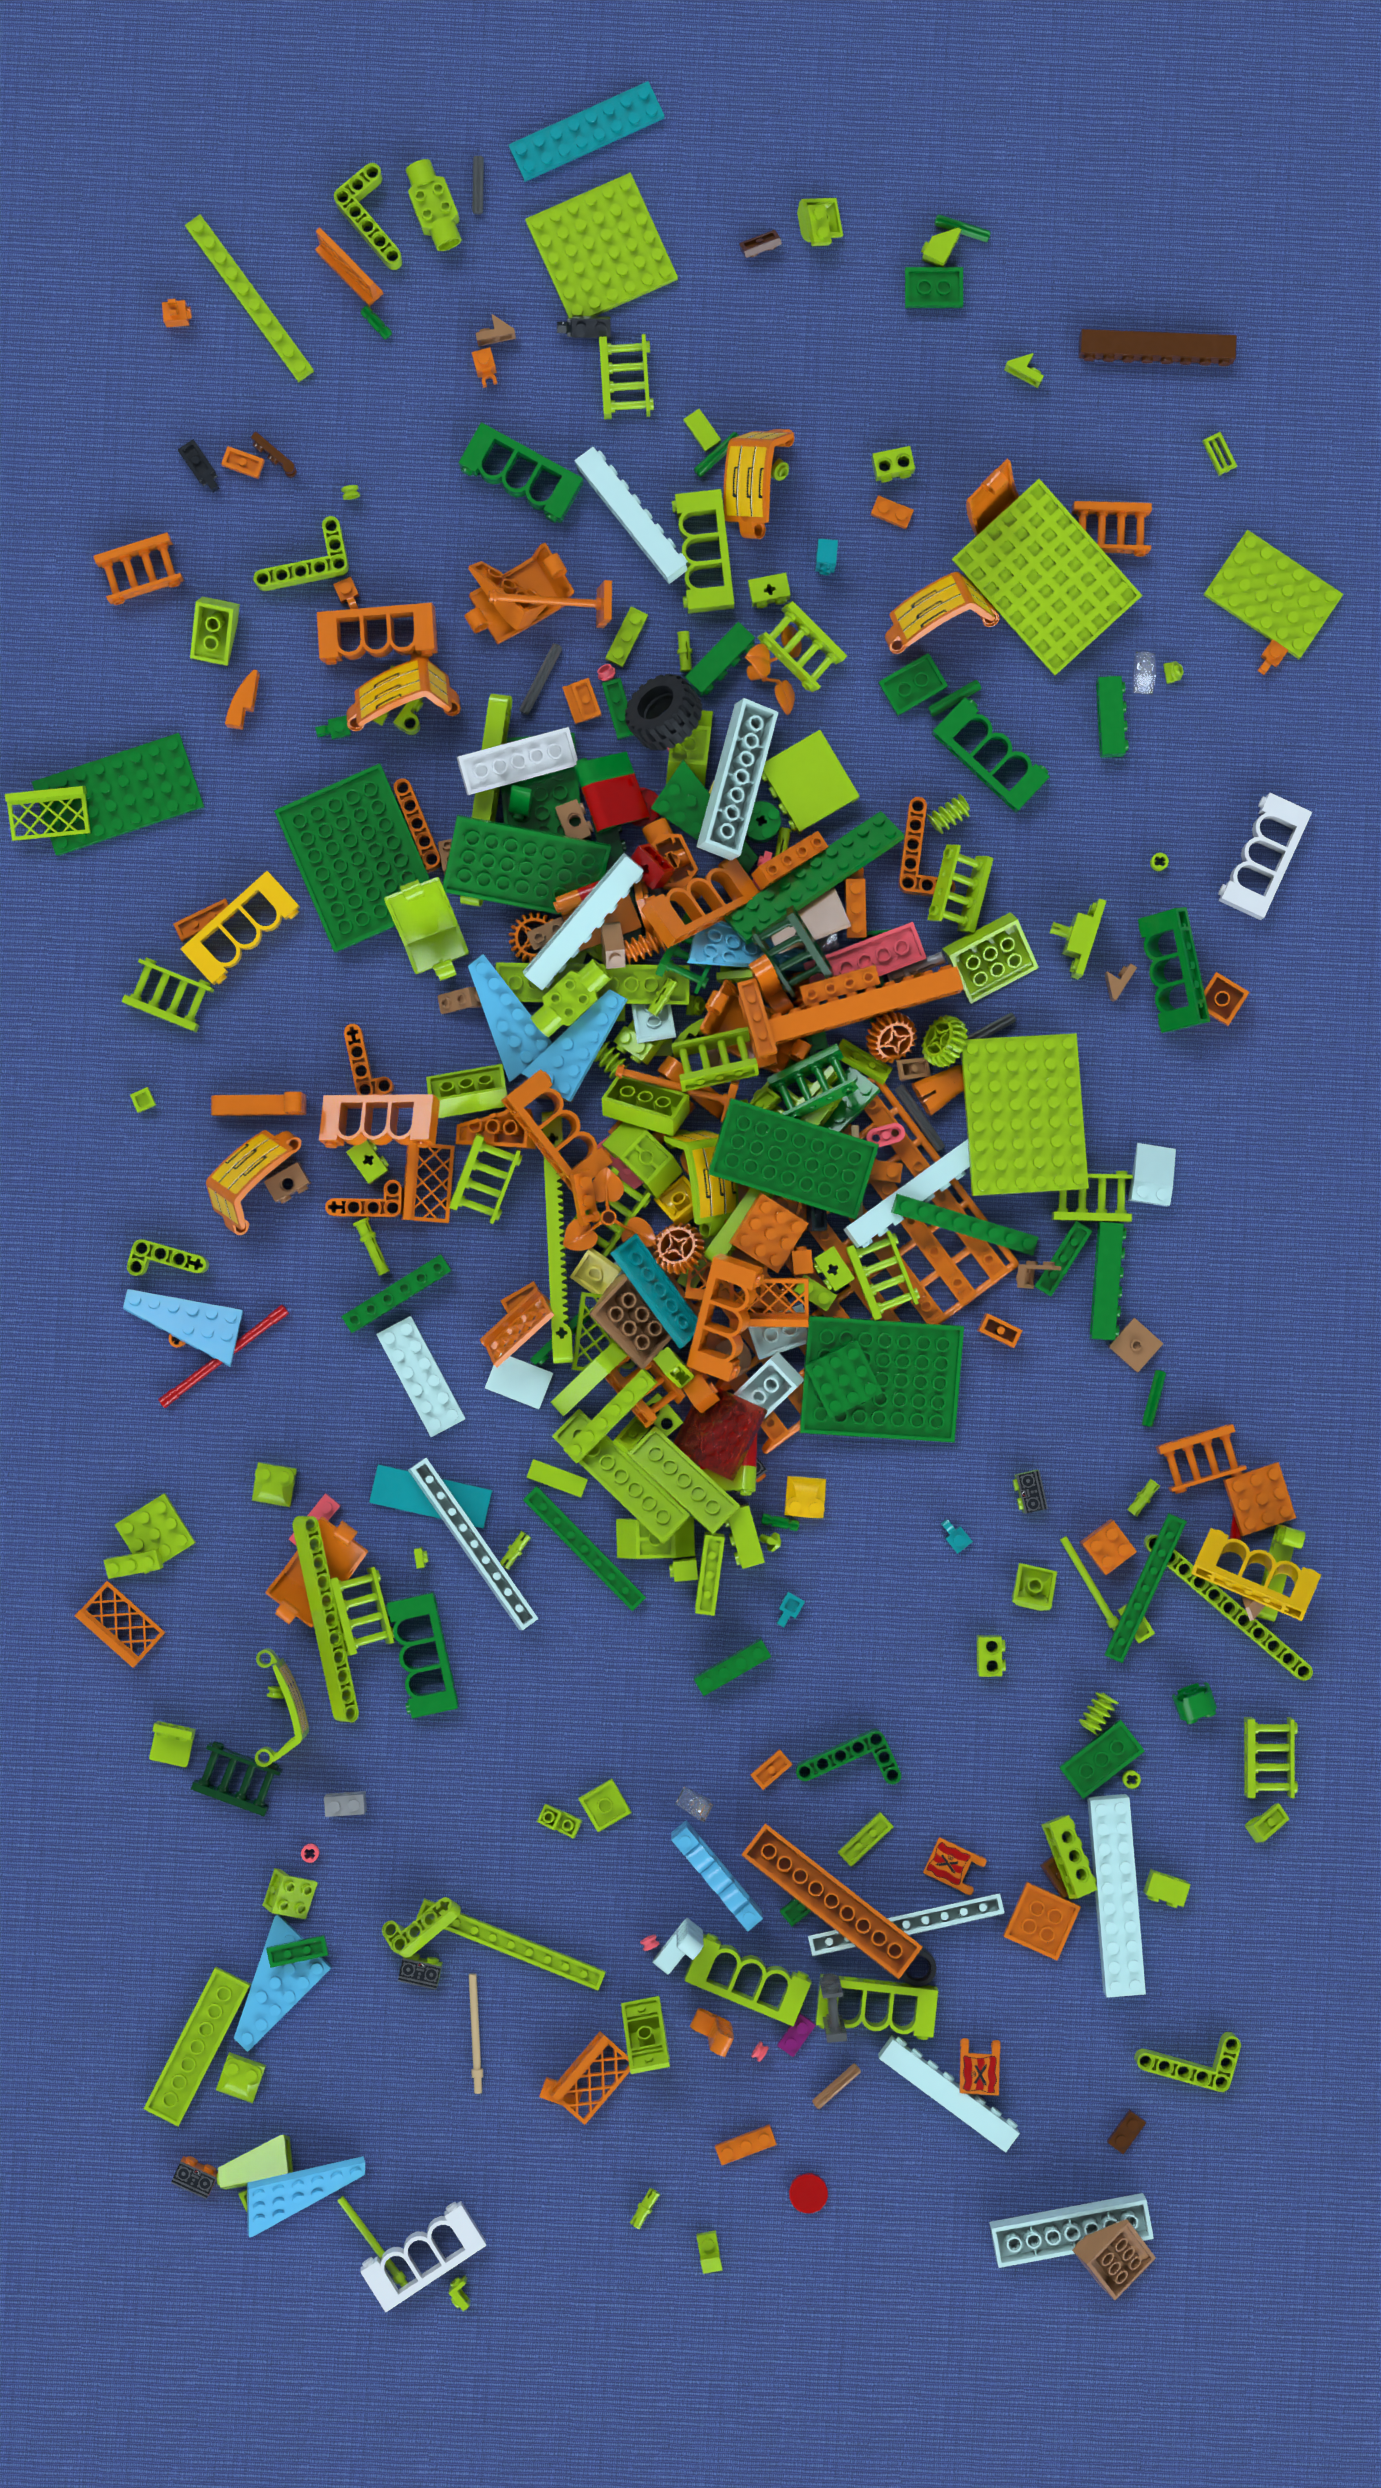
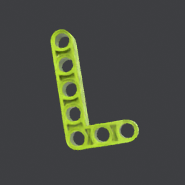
M369 163L334 192V200L340 212L389 269L397 270L402 265L399 249L359 203L377 188L383 180L380 167L376 163ZM372 172L378 173L374 178L369 177V174ZM357 184L363 186L360 190L354 189ZM341 197L348 198V200L345 202L339 201ZM355 211L360 212V215L357 217L351 216ZM366 226L373 227L369 232L364 231ZM382 240L385 242L383 246L376 245L378 241ZM392 255L398 257L395 261L388 260Z
M328 516L322 522L328 556L260 569L254 574L256 586L262 591H269L345 575L349 570V563L338 519ZM329 524L337 525L333 531L327 530ZM335 542L340 543V547L337 550L331 549V545ZM338 561L344 562V566L340 569L335 568V564ZM324 565L325 570L323 572H316L317 566ZM305 569L306 574L304 576H297V571ZM280 573H287V577L284 580H278V575ZM261 577H268V581L265 584L259 583Z
M614 1341L550 1403L564 1417L628 1355Z
M1277 1524L1269 1550L1276 1563L1285 1560L1291 1562L1294 1547L1301 1549L1304 1544L1305 1532ZM1266 1567L1261 1582L1262 1586L1265 1585L1269 1575ZM1275 1575L1268 1588L1283 1594L1287 1575ZM1265 1606L1257 1615V1618L1274 1622L1278 1611Z
M1232 2032L1222 2034L1212 2067L1148 2049H1139L1135 2053L1134 2059L1139 2068L1144 2071L1218 2092H1225L1231 2085L1241 2043ZM1229 2039H1234V2045L1227 2047L1226 2042ZM1149 2056L1148 2062L1140 2063L1141 2057ZM1224 2058H1229V2063L1226 2066H1222L1221 2061ZM1162 2061H1167V2067L1160 2069L1159 2064ZM1180 2067H1187L1184 2074H1178ZM1199 2072L1206 2073L1203 2079H1197ZM1224 2077V2082L1217 2085V2078Z

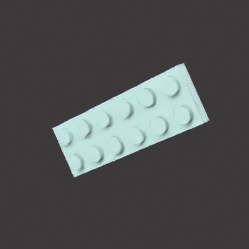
M412 1316L376 1334L430 1437L466 1419Z

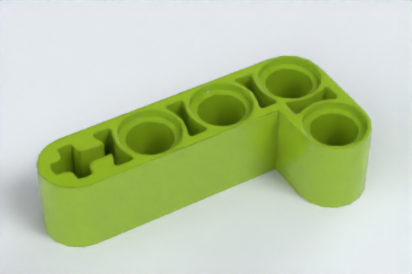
M142 1239L134 1242L127 1263L128 1272L135 1276H141L146 1273L150 1260L194 1273H204L209 1268V1262L203 1256ZM141 1243L147 1245V1251L143 1254L138 1250ZM161 1248L166 1252V1256L163 1259L157 1257V1251ZM178 1254H183L185 1258L184 1263L181 1265L176 1262ZM190 1260L195 1262L200 1261V1263L203 1264V1267H199L197 1270L196 1265L189 1264ZM140 1262L142 1268L136 1273L133 1270V1264Z
M443 1897L406 1928L392 1920L387 1921L382 1927V1934L395 1953L409 1958L460 1915L461 1908L450 1898Z

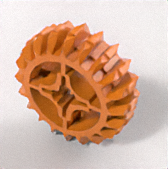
M530 912V919H527L523 914L522 918L524 921L521 922L519 919H516L515 921L519 926H511V929L516 932L509 933L510 937H514V939L509 940V944H515L511 950L512 952L518 950L515 955L517 958L524 955L522 962L530 958V963L537 954L526 952L532 948L528 938L524 945L520 946L519 935L522 930L526 935L527 932L531 931L527 927L529 924L538 923L544 925L548 923L546 922L548 915L545 914L543 919H540V912H537L536 918H533V913Z
M891 1011L889 1015L885 1013L882 1018L877 1017L876 1023L871 1022L873 1027L872 1029H867L869 1035L865 1036L868 1041L866 1045L869 1048V1053L875 1059L884 1063L887 1061L893 1063L894 1060H900V1057L906 1058L907 1052H912L910 1047L916 1046L913 1040L917 1039L915 1034L917 1030L908 1016L900 1012L895 1014Z
M681 1222L678 1227L675 1224H672L671 1229L665 1227L666 1232H659L661 1238H655L657 1244L653 1245L655 1250L653 1255L657 1258L656 1263L670 1274L674 1272L676 1275H679L680 1271L686 1274L687 1269L693 1271L692 1266H699L698 1259H703L701 1253L705 1252L703 1247L705 1241L702 1239V1234L696 1228H692L690 1224L685 1226ZM677 1244L681 1247L682 1254L678 1251Z

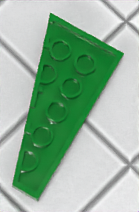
M683 759L651 809L698 840L710 793ZM744 840L741 855L736 859L745 872L748 873L758 859V856L747 841Z

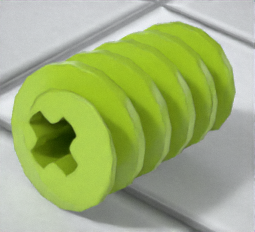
M958 794V800L952 798L951 804L946 802L945 808L942 806L938 807V812L932 811V817L927 814V818L934 829L943 834L942 827L949 830L950 822L954 826L957 825L956 818L961 822L963 821L962 814L969 817L968 811L970 807L964 797Z
M607 1041L603 1043L594 1062L600 1061V1068L606 1066L604 1072H611L609 1078L613 1079L616 1077L617 1066L624 1064L626 1059L619 1060L618 1058L621 1053L613 1054L615 1047L608 1049L607 1047L610 1042Z
M1096 1692L1095 1695L1098 1700H1091L1094 1707L1087 1706L1090 1713L1083 1712L1086 1720L1079 1719L1078 1721L1083 1727L1098 1736L1095 1730L1102 1731L1099 1723H1107L1103 1717L1110 1718L1111 1715L1108 1710L1114 1711L1115 1708L1112 1706V1703L1119 1704V1702L1105 1693Z

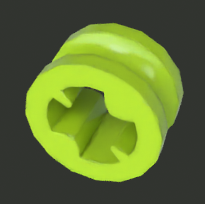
M358 485L342 487L343 499L352 500L360 497V493L357 492L359 489Z
M1156 853L1150 860V866L1155 871L1164 870L1169 863L1168 857L1164 853ZM1156 857H1157V859L1162 858V859L1164 860V861L1162 862V864H1164V866H1161V865L1156 866V865H1155V862H1156L1155 858H1156Z
M268 1686L269 1693H267V1697L284 1698L279 1686Z
M1127 1770L1122 1776V1782L1126 1787L1134 1789L1139 1786L1141 1778L1136 1771ZM1128 1775H1136V1778H1134L1136 1782L1134 1784L1132 1782L1127 1783Z

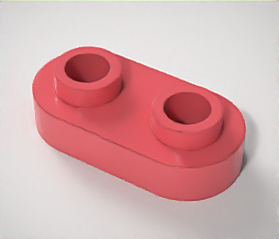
M899 1123L877 1127L867 1133L866 1141L879 1144V1147L898 1143L904 1138L905 1129ZM892 1130L898 1131L897 1137L891 1135ZM873 1135L879 1136L878 1142L873 1141Z

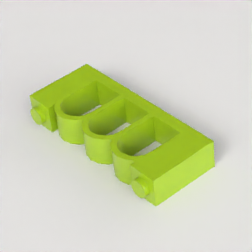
M721 489L675 494V500L672 501L673 513L676 512L677 518H679L678 530L680 536L685 540L682 545V554L688 561L686 563L688 568L685 572V586L687 590L686 596H683V607L688 609V614L734 609ZM716 514L717 532L694 535L687 533L683 528L684 521L690 517ZM719 541L721 559L693 561L686 555L687 548L692 544ZM722 567L724 586L696 588L689 581V577L694 571Z
M703 1934L704 1946L699 1954L691 1960L684 1977L685 1982L794 2026L811 1985V1979L808 1978L809 1975L802 1971L797 1973L792 1971L790 1976L788 1971L781 1966H771L766 1969L764 1962L759 1957L748 1955L740 1958L739 1952L733 1946L721 1945V1941L713 1934ZM725 1952L731 1953L737 1960L727 1986L707 1978L715 1958ZM748 1963L757 1964L762 1970L753 1997L733 1989L741 1968ZM776 1973L783 1975L787 1980V1986L778 2007L758 1999L766 1979Z
M839 1976L842 1988L862 1990L859 2013L851 2020L843 2019L845 2028H854L863 2022L864 2026L869 2030L881 2031L890 2025L891 2029L899 2034L913 2032V2035L921 2040H928V2037L933 2038L938 1998L937 1986L915 1987L908 1983ZM819 1982L815 2022L816 2025L824 2029L823 2017H827L828 2002L827 1998H823ZM867 1991L889 1993L886 2017L879 2023L869 2022L865 2018ZM894 1994L916 1996L914 2017L906 2026L897 2025L892 2020Z

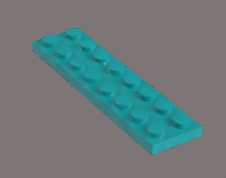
M647 81L517 140L508 146L524 182L665 119L650 83Z

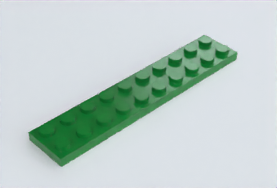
M880 811L829 845L827 849L813 856L804 864L755 895L752 900H749L747 904L733 910L728 916L725 915V921L748 945L753 942L751 939L752 927L756 926L761 933L785 920L787 916L786 908L793 905L799 911L904 840V834Z

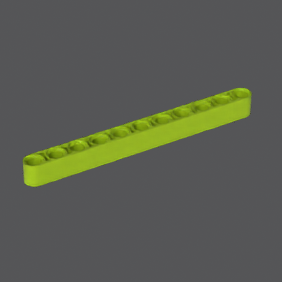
M490 695L481 750L507 743L512 709L511 696ZM500 787L475 793L472 818L495 822ZM460 895L461 904L479 907L483 904L482 899Z
M822 1089L818 1092L817 1095L823 1093ZM842 1098L803 1116L800 1120L823 1127ZM750 1188L706 1249L704 1257L712 1262L713 1257L720 1253L731 1256L737 1247L729 1242L759 1193L766 1195L770 1199L774 1194Z
M297 1516L292 1523L333 1717L341 1722H355L358 1718L359 1710L319 1523L313 1516Z
M1155 1534L1147 1535L1144 1539V1547L1149 1552L1152 1550L1149 1542L1151 1539L1157 1538ZM1174 1549L1173 1558L1167 1564V1567L1293 1676L1303 1681L1311 1678L1313 1670L1307 1662L1258 1620L1250 1621L1247 1611L1216 1584L1202 1579V1584L1195 1587L1194 1579L1197 1576L1191 1574L1194 1565ZM1182 1564H1186L1188 1567L1185 1574H1180L1179 1567ZM1216 1589L1217 1597L1210 1599L1208 1596L1209 1592ZM1227 1602L1232 1604V1609L1229 1612H1225L1223 1609L1224 1604ZM1246 1615V1623L1240 1625L1238 1622L1239 1617ZM1256 1628H1261V1636L1255 1638L1253 1631ZM1275 1640L1277 1643L1276 1648L1269 1650V1642ZM1290 1653V1662L1284 1663V1655ZM1301 1666H1305L1306 1673L1299 1676L1298 1669Z

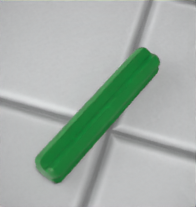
M940 214L936 216L934 222L935 226L947 230L959 228L961 229L960 234L984 242H988L991 234L989 230Z
M733 432L694 468L697 476L702 477L727 454L730 439L739 436L736 432Z
M974 680L929 706L930 714L935 717L961 702L964 697L968 698L980 691L981 685L979 681Z
M1155 1371L1142 1420V1425L1153 1426L1166 1377V1372Z

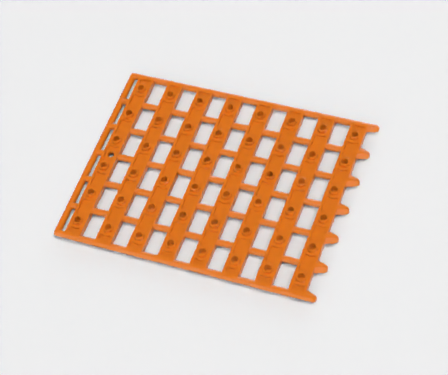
M868 1077V1080L876 1083L893 1108L888 1110L879 1096L876 1095L863 1109L873 1123L859 1132V1138H866L867 1133L871 1129L898 1123L894 1116L899 1114L916 1139L912 1141L905 1132V1136L900 1142L890 1144L896 1154L888 1159L887 1162L897 1163L901 1160L915 1178L930 1167L917 1147L922 1145L934 1162H937L941 1157L885 1083L882 1085ZM850 1124L842 1133L851 1136L852 1125ZM892 1130L891 1135L897 1137L898 1131ZM955 1178L949 1182L963 1201L961 1203L956 1201L947 1188L942 1192L938 1189L933 1193L935 1197L931 1201L934 1205L965 1215L967 1214L964 1209L968 1207L976 1218L988 1221ZM869 1179L867 1185L869 1183L872 1185L882 1200L899 1189L893 1182ZM738 1184L739 1203L751 1187ZM802 1204L799 1217L807 1222L806 1204ZM863 1206V1215H864V1214L867 1213L868 1211H867V1210L865 1209V1207ZM904 1216V1220L900 1222L911 1237L910 1241L898 1249L900 1256H903L917 1245L935 1270L919 1281L901 1257L913 1289L917 1288L920 1299H918L919 1304L914 1305L912 1300L910 1302L926 1323L942 1324L1018 1267L1019 1261L1009 1248L997 1245L1010 1262L1005 1266L987 1241L957 1232L955 1233L966 1247L951 1258L933 1235V1232L940 1227L934 1225L927 1227L924 1222ZM848 1218L851 1223L856 1221L855 1219ZM828 1223L827 1231H809L824 1252L832 1246L836 1248L855 1278L848 1283L849 1286L837 1295L827 1312L817 1306L818 1309L809 1316L823 1315L824 1317L850 1318L839 1303L853 1292H855L870 1312L846 1251V1247L853 1244L850 1238L841 1242ZM658 1234L655 1238H661V1236ZM877 1234L873 1238H871L873 1240L871 1244L886 1239L887 1237L885 1236V1234H883L880 1237ZM677 1244L678 1251L682 1254L681 1247ZM890 1245L873 1252L879 1261L894 1256ZM653 1246L647 1247L649 1252L654 1257V1250L652 1249ZM738 1248L731 1255L733 1258L757 1261L747 1256L746 1253ZM790 1253L787 1260L785 1261V1265L793 1274L792 1257ZM970 1253L989 1277L988 1280L976 1289L972 1287L956 1265ZM898 1264L884 1268L892 1278L901 1275ZM709 1266L702 1275L706 1282L710 1272ZM813 1266L814 1273L805 1275L827 1288ZM884 1269L869 1274L870 1276L867 1277L869 1285L873 1284L871 1279ZM663 1270L681 1296L685 1298L684 1290L675 1280L682 1271H680L679 1275H676L674 1272L670 1274ZM804 1274L794 1275V1277L802 1278ZM938 1277L943 1280L958 1300L956 1304L944 1313L925 1289L926 1286ZM905 1282L897 1284L904 1294L909 1293ZM775 1284L772 1289L780 1295L786 1287L783 1286L779 1289ZM759 1287L755 1288L760 1295L761 1289ZM770 1291L764 1295V1300L769 1305L776 1299ZM876 1292L877 1295H874L876 1303L886 1302L880 1292ZM784 1294L781 1298L790 1305L791 1303ZM685 1300L698 1318L702 1302L698 1301L693 1304L691 1300ZM780 1300L772 1306L776 1312L787 1308ZM763 1304L762 1310H755L757 1312H763L767 1307ZM902 1304L884 1310V1313L881 1314L882 1318L878 1320L900 1321L894 1310ZM721 1308L723 1312L726 1314V1316L730 1319V1311ZM730 1326V1327H729V1328H731V1329H738L737 1326ZM748 1327L740 1333L756 1355L751 1359V1364L746 1372L760 1362L764 1365L772 1356L759 1360ZM709 1331L705 1347L715 1350L716 1346L727 1338L721 1335L717 1336L716 1333ZM806 1344L798 1346L805 1355ZM802 1369L798 1373L804 1377V1369ZM746 1372L729 1382L719 1379L715 1385L718 1392L730 1389L736 1392L749 1380ZM802 1383L788 1396V1399L800 1415ZM745 1408L739 1415V1420H756ZM772 1411L759 1424L769 1437L762 1446L763 1453L768 1454L798 1432L800 1420L787 1429L775 1412Z

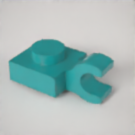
M947 1519L941 1523L949 1534L945 1539L957 1554L973 1542L961 1526L955 1529Z
M787 1592L778 1608L783 1613L779 1617L777 1624L784 1628L790 1616L796 1619L805 1601Z

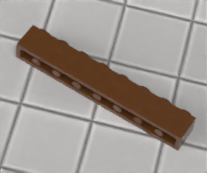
M1082 329L1079 335V358H1083L1084 361L1103 359L1104 362L1122 360V362L1131 363L1136 360L1146 364L1153 361H1161L1162 364L1180 362L1182 365L1199 363V365L1208 366L1214 363L1219 366H1229L1236 359L1237 335Z

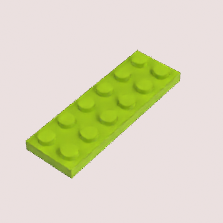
M655 1426L628 1453V1456L712 1535L740 1508V1505Z

